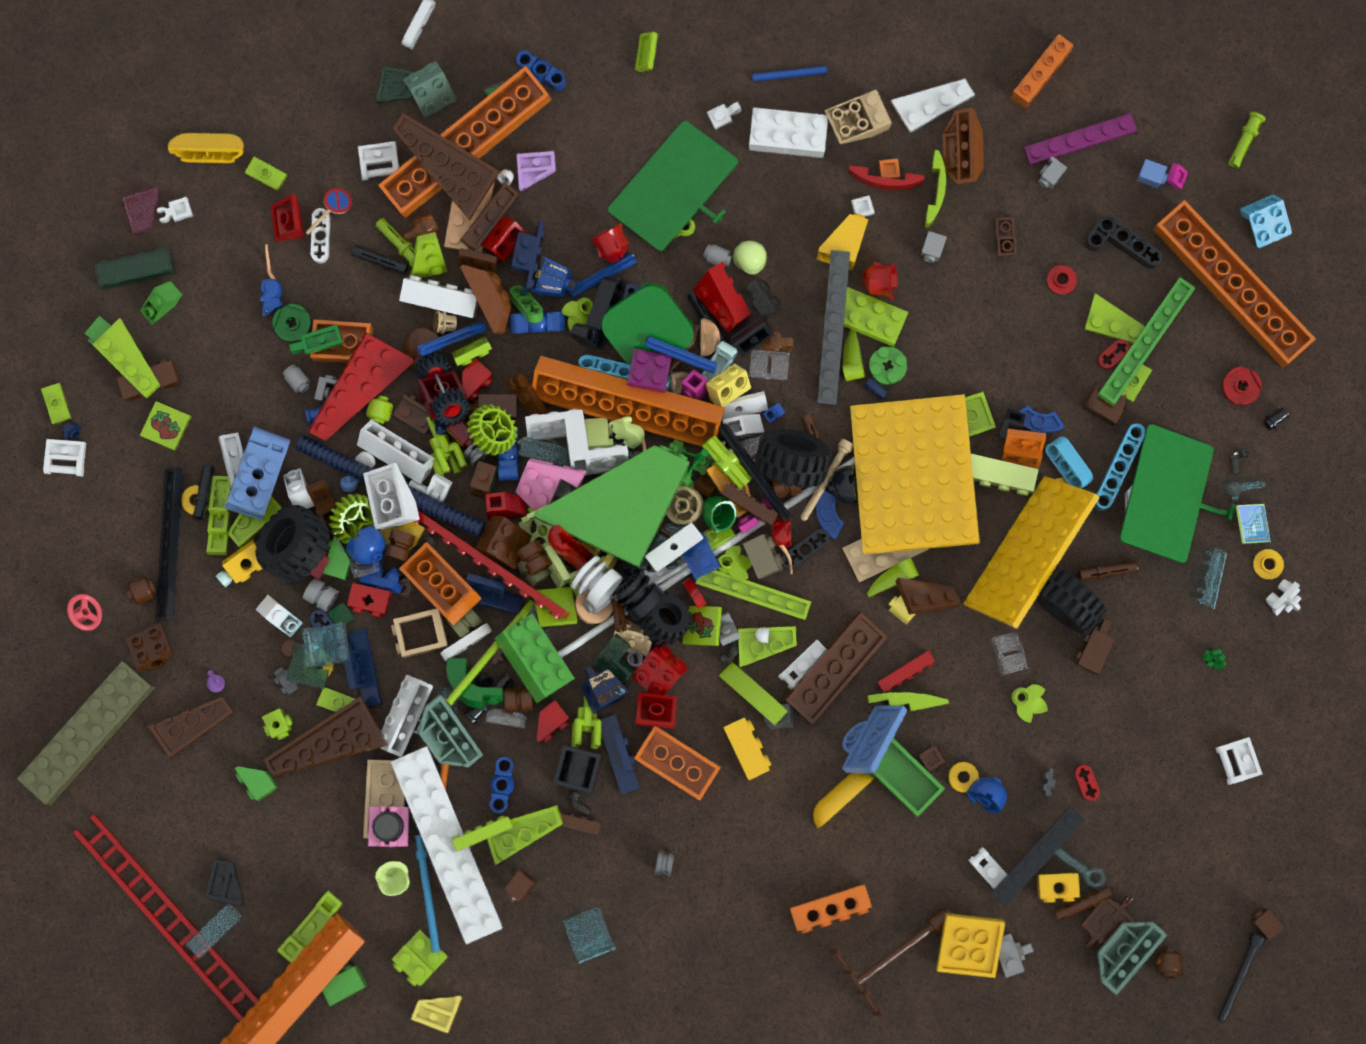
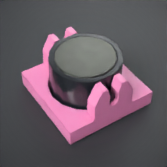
M369 807L368 846H408L409 807Z

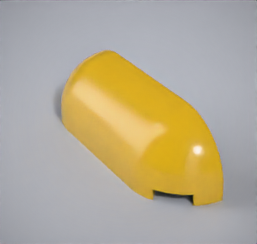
M184 133L174 137L168 144L169 152L180 157L181 161L198 163H233L235 159L242 156L244 148L243 141L238 136L232 134Z
M850 773L816 804L813 812V820L816 827L819 829L865 788L875 776L872 773Z

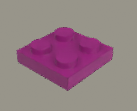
M634 348L627 386L665 393L671 357L661 353Z

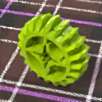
M486 404L482 405L470 415V420L467 423L469 426L467 432L471 433L469 439L475 441L473 445H478L479 451L484 449L485 454L491 453L492 456L503 454L511 449L518 436L515 433L518 428L513 426L515 421L510 419L511 414L507 415L505 413L506 409L500 410L499 405L495 407L493 404L488 406Z
M348 494L347 499L341 497L342 503L335 502L336 509H331L334 515L329 516L333 520L329 524L333 528L331 532L336 535V539L341 540L344 544H348L351 538L355 540L359 536L357 532L370 526L375 527L369 499L365 495L355 494L353 496ZM362 506L365 509L366 517L363 516ZM343 522L347 523L348 533L344 529Z

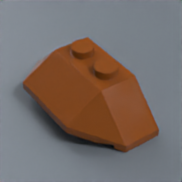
M971 107L956 110L942 134L945 171L958 185L976 182L984 168L983 130L974 108Z
M469 265L460 266L491 329L497 334L504 333L511 304L508 293L500 285L501 279L494 272Z

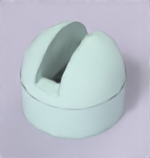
M221 571L215 576L225 588L232 582V578L227 571Z

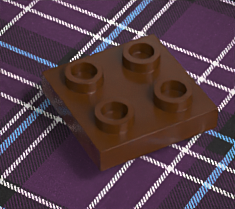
M161 622L126 639L138 672L147 668L151 670L161 669L166 664L165 659L174 655Z

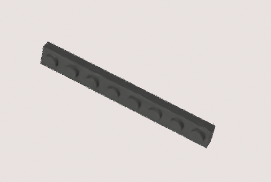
M831 250L817 402L822 404H837L850 252Z

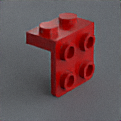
M661 643L647 655L642 664L632 673V678L650 694L665 695L689 668L683 660L677 658L667 646H663Z

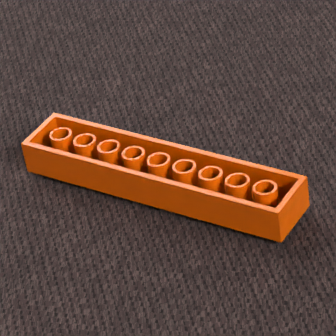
M525 66L440 136L479 159L552 99ZM413 156L378 185L405 218L442 189L416 156Z
M1185 200L1155 226L1153 231L1282 368L1287 366L1316 340Z
M540 356L534 371L532 386L542 402L570 410H583L584 414L606 418L609 421L629 416L632 418V424L641 426L645 431L701 447L713 435L718 438L725 407L668 391L663 393L627 386L628 380Z
M338 913L331 917L322 930L315 934L307 947L301 950L300 955L287 966L285 972L274 981L271 988L260 997V1000L254 1007L248 1010L246 1016L235 1025L233 1031L220 1044H276L365 942L355 927Z

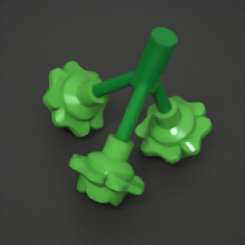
M675 439L673 443L669 444L668 449H670V453L674 455L679 453L694 458L693 464L687 470L680 486L693 488L692 471L695 470L701 475H705V470L714 464V460L709 456L706 449H703L698 454L687 452L683 446L684 442Z

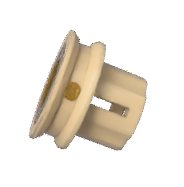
M437 310L434 317V332L444 335L445 332H455L457 326L456 315H446L445 311L440 312Z

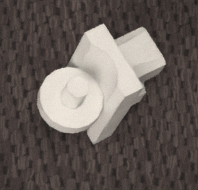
M1284 579L1278 586V589L1284 594L1279 598L1274 593H1271L1266 598L1267 604L1272 608V612L1276 616L1283 609L1287 613L1292 609L1295 611L1300 610L1301 607L1298 602L1301 600V597L1297 595L1300 592L1298 588L1300 585L1297 582L1292 584Z

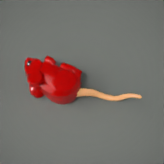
M778 516L771 527V537L775 545L780 547L787 556L790 574H793L792 560L785 548L791 546L790 519L783 522Z

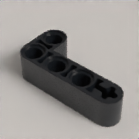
M1110 216L1102 217L1085 241L1086 248L1095 252L1107 240L1147 269H1155L1163 259L1162 253L1157 248ZM1102 223H1107L1110 226V230L1103 229ZM1117 234H1123L1126 240L1120 241ZM1091 238L1098 239L1099 245L1092 244ZM1133 245L1140 246L1141 252H1136L1133 249ZM1152 256L1155 257L1153 262L1150 261Z
M610 277L602 279L586 325L576 323L572 327L571 336L575 341L591 348L603 349L605 347L607 337L602 330V319L605 310L609 306L612 307L622 300L625 291V282L623 280Z

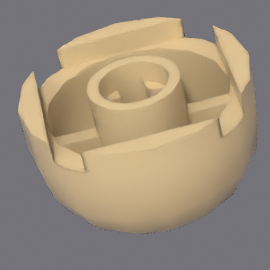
M680 486L666 515L676 524L685 525L695 522L703 512L704 502L702 496L692 487Z

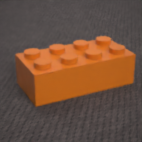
M428 542L399 568L453 625L482 599Z
M656 726L653 727L634 757L636 761L699 801L721 768Z

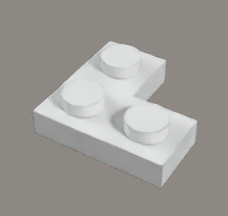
M435 473L428 487L419 484L413 479L409 482L408 486H411V489L415 488L416 491H421L422 494H427V497L436 498L437 502L442 501L444 503L452 481Z

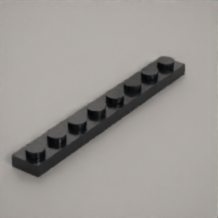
M178 467L165 469L155 621H173L175 613L174 597L176 594L175 581L177 576L179 520L181 517V486L183 481V468Z

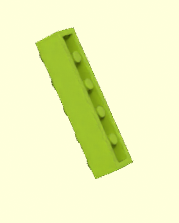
M503 815L497 818L498 821L493 822L492 820L487 822L484 827L480 825L475 827V830L472 832L471 830L464 832V835L461 837L460 835L452 837L453 840L450 842L454 852L513 828L509 817H504Z

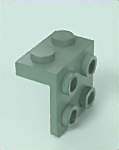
M437 62L428 64L423 69L411 73L403 79L424 117H428L456 101V97L444 72Z

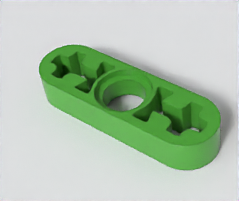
M523 286L511 287L509 290L510 300L526 320L531 323L542 321L543 308L529 292L525 296L521 295Z

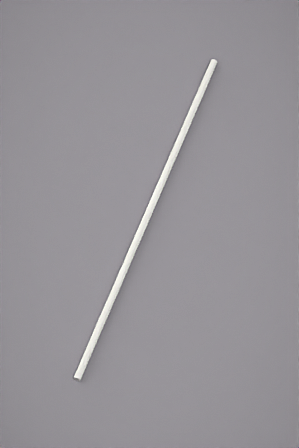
M855 457L848 460L847 462L839 466L837 469L844 466H855ZM818 486L804 489L801 494H797L783 503L788 510L814 493ZM757 520L759 524L744 534L742 532L737 533L735 537L714 549L715 556L723 553L726 549L732 547L766 523ZM689 566L658 586L665 591L692 573ZM626 607L624 608L625 616L628 615ZM614 615L558 651L560 657L563 658L615 624Z

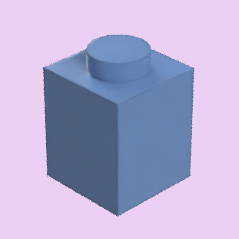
M1146 159L1142 164L1137 181L1158 189L1161 184L1166 182L1168 176L1165 173L1167 166Z

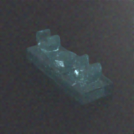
M1214 548V553L1212 551L1205 552V554L1212 556L1210 561H1203L1205 565L1210 566L1209 571L1205 574L1206 589L1197 588L1198 592L1203 593V597L1200 599L1195 598V601L1212 609H1215L1227 556L1225 551Z

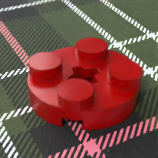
M1245 367L1232 369L1222 381L1223 394L1234 405L1244 406L1252 403L1258 398L1262 387L1259 375ZM1238 382L1246 384L1245 391L1237 388Z

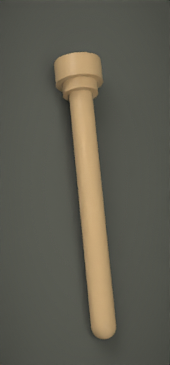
M845 439L840 440L837 445L838 453L829 466L827 477L823 483L818 485L800 516L801 520L806 521L842 459L852 452L854 445Z

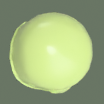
M745 241L736 247L733 260L739 269L744 270L748 274H757L766 264L767 253L762 244L755 241Z
M386 862L376 872L375 879L377 885L385 895H399L409 886L408 869L401 862Z

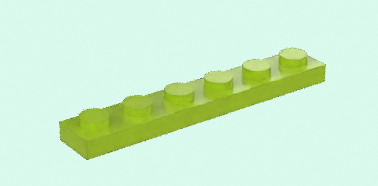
M714 570L696 581L697 585L802 620H806L811 601L748 580H735L729 574Z

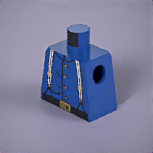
M542 256L531 291L539 296L564 298L567 290L577 291L579 281L571 279L572 272L568 268Z

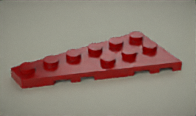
M365 332L308 431L326 441L416 360Z

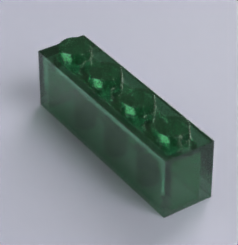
M166 247L156 248L153 252L141 251L136 253L135 256L130 257L129 255L119 256L117 260L113 261L110 259L101 260L99 264L94 265L98 286L102 290L177 274L172 251Z

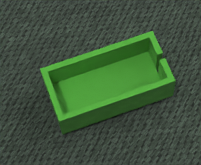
M533 614L520 620L494 638L536 703L575 679Z
M894 738L888 746L875 773H872L915 817H918L945 789Z

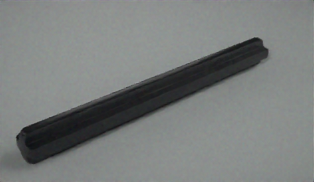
M725 423L720 426L719 432L783 522L788 520L791 514L766 478L757 470L754 461L728 424Z

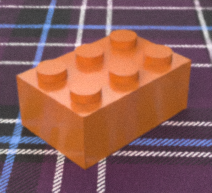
M313 320L312 332L338 325L343 344L310 354V358L315 362L347 364L365 332L373 336L374 328L371 323Z

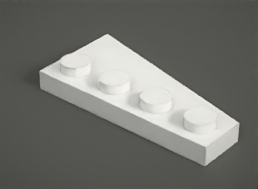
M962 79L893 99L891 103L909 133L972 98L975 94L967 81Z

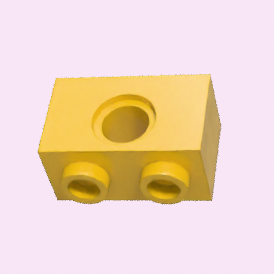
M251 540L222 561V566L236 584L239 581L242 583L250 578V573L254 570L259 571L262 569L256 558L255 550L257 547L254 540ZM243 559L251 561L248 567H243L240 563Z
M1078 873L1037 875L1038 899H1043V902H1055V898H1063V902L1075 901V897H1080ZM1060 882L1063 890L1057 894L1053 887L1055 883Z

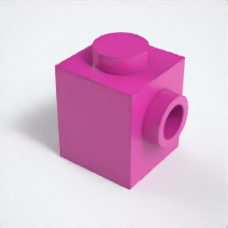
M693 369L681 382L683 396L701 400L708 392L706 387L708 379Z

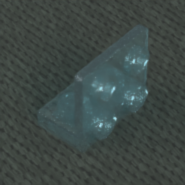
M345 622L325 627L302 629L307 667H325L350 660Z
M595 907L563 921L579 964L616 949L600 907Z

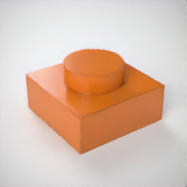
M898 159L879 161L881 177L900 179Z

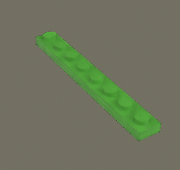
M1181 277L1177 280L1097 395L1112 406L1115 405L1194 291V286Z

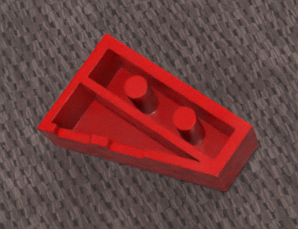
M722 261L709 269L692 291L719 321L722 327L730 333L745 323L750 317L751 312L741 294H737L732 285L734 281L732 277L728 278L724 270L726 266Z

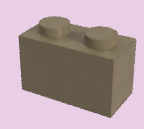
M762 534L743 543L758 579H763L783 570V560L774 549L776 545L771 536Z

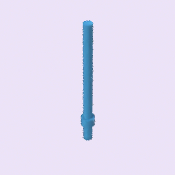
M417 835L415 836L417 848L415 854L416 860L419 861L432 953L440 952L426 861L428 855L427 850L424 848L422 836Z

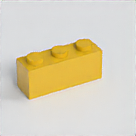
M744 717L724 727L748 781L770 771L769 766H771L767 755L763 756L760 751L763 746L758 737L754 738L752 734L754 727L750 720L746 721Z

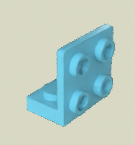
M1274 194L1239 209L1241 216L1250 222L1258 248L1292 234L1284 201Z

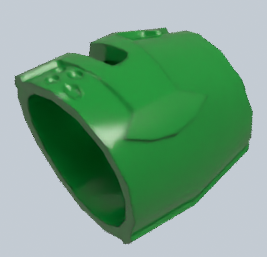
M710 496L703 501L704 507L701 515L707 527L718 533L728 530L733 525L737 513L735 506L730 500L721 496Z

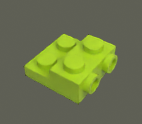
M419 930L392 958L394 961L392 965L400 973L404 971L408 974L407 980L412 985L416 986L418 984L422 986L449 956L441 949L440 952L432 953L430 938L422 930Z

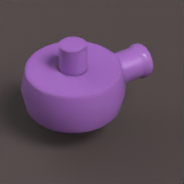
M213 670L208 671L207 688L212 692L222 691L225 687L224 678L220 675H215Z

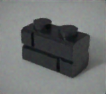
M760 312L729 333L734 347L742 356H745L774 335L769 322Z

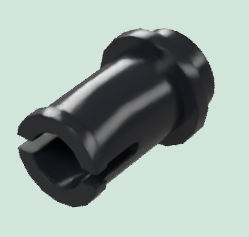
M1282 407L1270 417H1265L1264 425L1269 430L1276 429L1278 424L1289 418V414Z

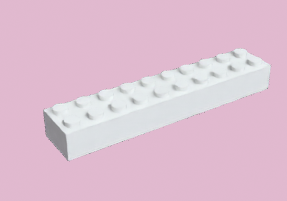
M428 747L391 761L465 943L468 944L502 929L470 848L467 847L457 852L453 850L450 842L453 840L452 837L457 835L461 837L464 834Z

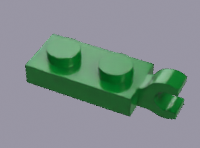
M338 325L301 335L302 341L290 344L289 348L293 355L304 350L305 354L309 355L342 345L343 341Z

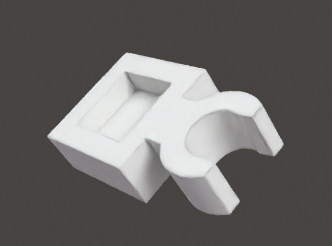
M187 197L169 202L170 208L160 207L157 209L159 214L166 213L164 218H160L161 223L168 222L172 217L177 222L193 216Z

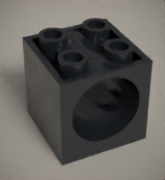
M563 745L553 784L593 794L603 756Z

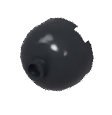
M854 465L840 467L832 475V481L828 482L829 492L834 493L835 498L839 502L845 504L858 503L856 468H854Z

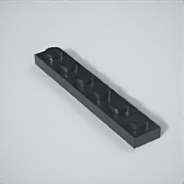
M1069 806L990 893L1006 907L1085 820Z

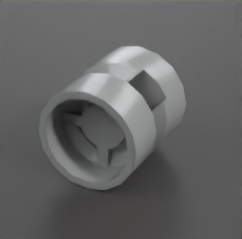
M314 578L306 588L303 599L311 604L317 603L318 608L328 612L337 599L339 591L331 586L325 587L323 581Z

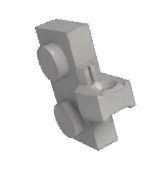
M1011 933L1002 937L999 961L1006 978L1024 972L1021 961L1025 960V954L1033 952L1030 943L1024 946H1020L1019 942L1014 943Z

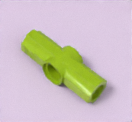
M715 435L704 442L702 448L708 451L709 456L715 461V466L720 472L727 475L738 489H741L750 482L752 477L739 464V459L732 451L727 450Z

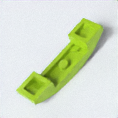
M935 150L933 154L931 173L938 174L935 205H928L926 228L930 227L938 215L945 195L946 171L939 150Z
M328 890L310 914L277 951L290 963L293 962L300 955L301 950L307 947L315 934L322 930L327 921L335 915L343 903Z

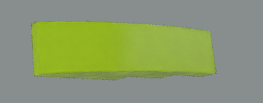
M213 476L208 508L210 513L207 529L209 535L206 552L208 555H227L229 541L227 533L230 530L231 510L224 507L231 490L228 476Z
M733 662L719 675L721 679L774 726L788 712Z
M908 692L882 693L867 696L868 704L886 700L888 706L908 704L909 712L949 703L948 699Z

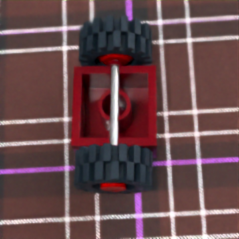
M436 351L432 355L421 356L422 360L418 359V364H415V372L418 376L420 398L430 420L438 419L440 423L444 422L445 425H448L449 422L451 425H454V421L459 423L460 418L464 420L466 418L465 415H468V410H470L469 403L455 370L452 371L446 356L441 352L437 354Z

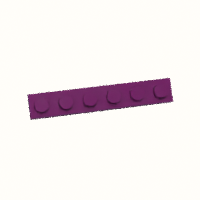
M1130 113L1024 147V152L1029 166L1050 160L1052 156L1056 158L1135 133L1137 129Z

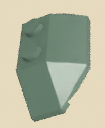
M438 695L424 707L418 734L439 763L470 767L483 756L441 695Z
M1122 922L1097 952L1101 982L1117 995L1165 939L1167 934L1154 922Z

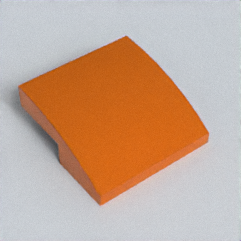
M1008 429L1001 461L1039 469L1046 441V433Z

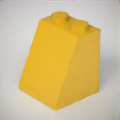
M849 214L819 247L817 260L830 264L831 250L850 252L849 270L853 271L868 219H865V216L861 214Z

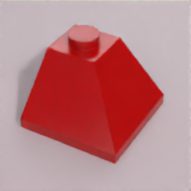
M639 692L635 724L675 728L677 697Z

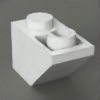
M760 414L740 415L723 420V424H728L737 439L764 433Z
M301 468L289 471L283 475L287 494L292 505H300L306 509L315 506L306 486L308 485Z
M269 595L256 608L265 619L290 638L303 623Z

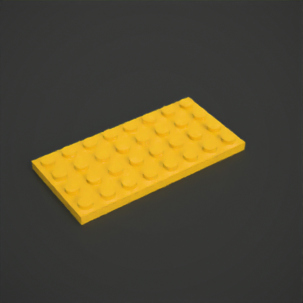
M1044 476L963 604L972 610L1017 629L1100 497L1095 493Z

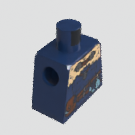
M594 665L584 670L588 680L581 686V689L593 715L622 700L629 693L610 670L607 669L598 673Z

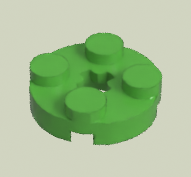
M881 347L871 356L869 370L873 379L876 378V382L882 385L895 384L904 377L907 370V360L898 349ZM890 361L893 369L884 370L885 366L883 363Z

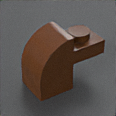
M322 479L306 487L315 504L318 516L328 526L333 522L329 518V516L334 515L331 509H336L337 506L331 489L328 487L325 479Z

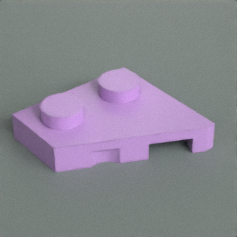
M554 151L517 154L520 191L556 172Z

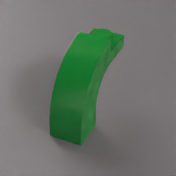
M447 658L446 670L452 691L468 674L469 665L467 659ZM470 683L458 699L472 708L484 710L485 703L491 705L504 703L503 688L478 687Z

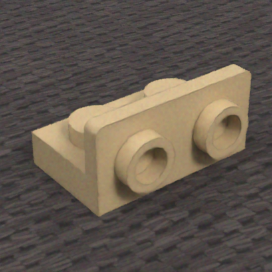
M626 620L627 630L622 632V626L620 625V632L614 631L611 648L626 652L638 651L642 656L647 657L652 642L648 640V636L643 635L644 630H640L639 625Z

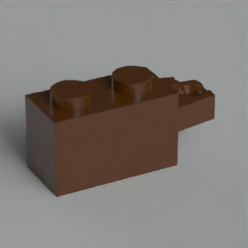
M478 394V400H475L474 404H469L470 410H468V414L474 413L482 405L486 404L488 406L493 404L494 407L499 405L500 410L506 409L505 413L507 415L511 414V420H518V398L516 394Z
M1103 619L1100 627L1095 626L1089 634L1084 636L1082 642L1085 645L1082 650H1078L1074 659L1077 661L1076 666L1095 675L1100 674L1115 641L1114 638L1110 637L1111 633L1108 632L1112 622Z

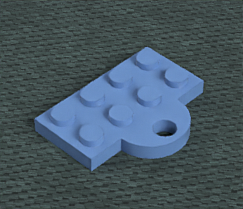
M875 706L867 721L853 726L843 739V749L849 755L842 769L846 773H875L898 727L903 721L907 709L904 706Z

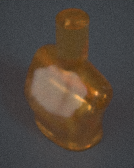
M430 213L425 217L414 220L413 230L403 235L406 241L416 236L440 230Z

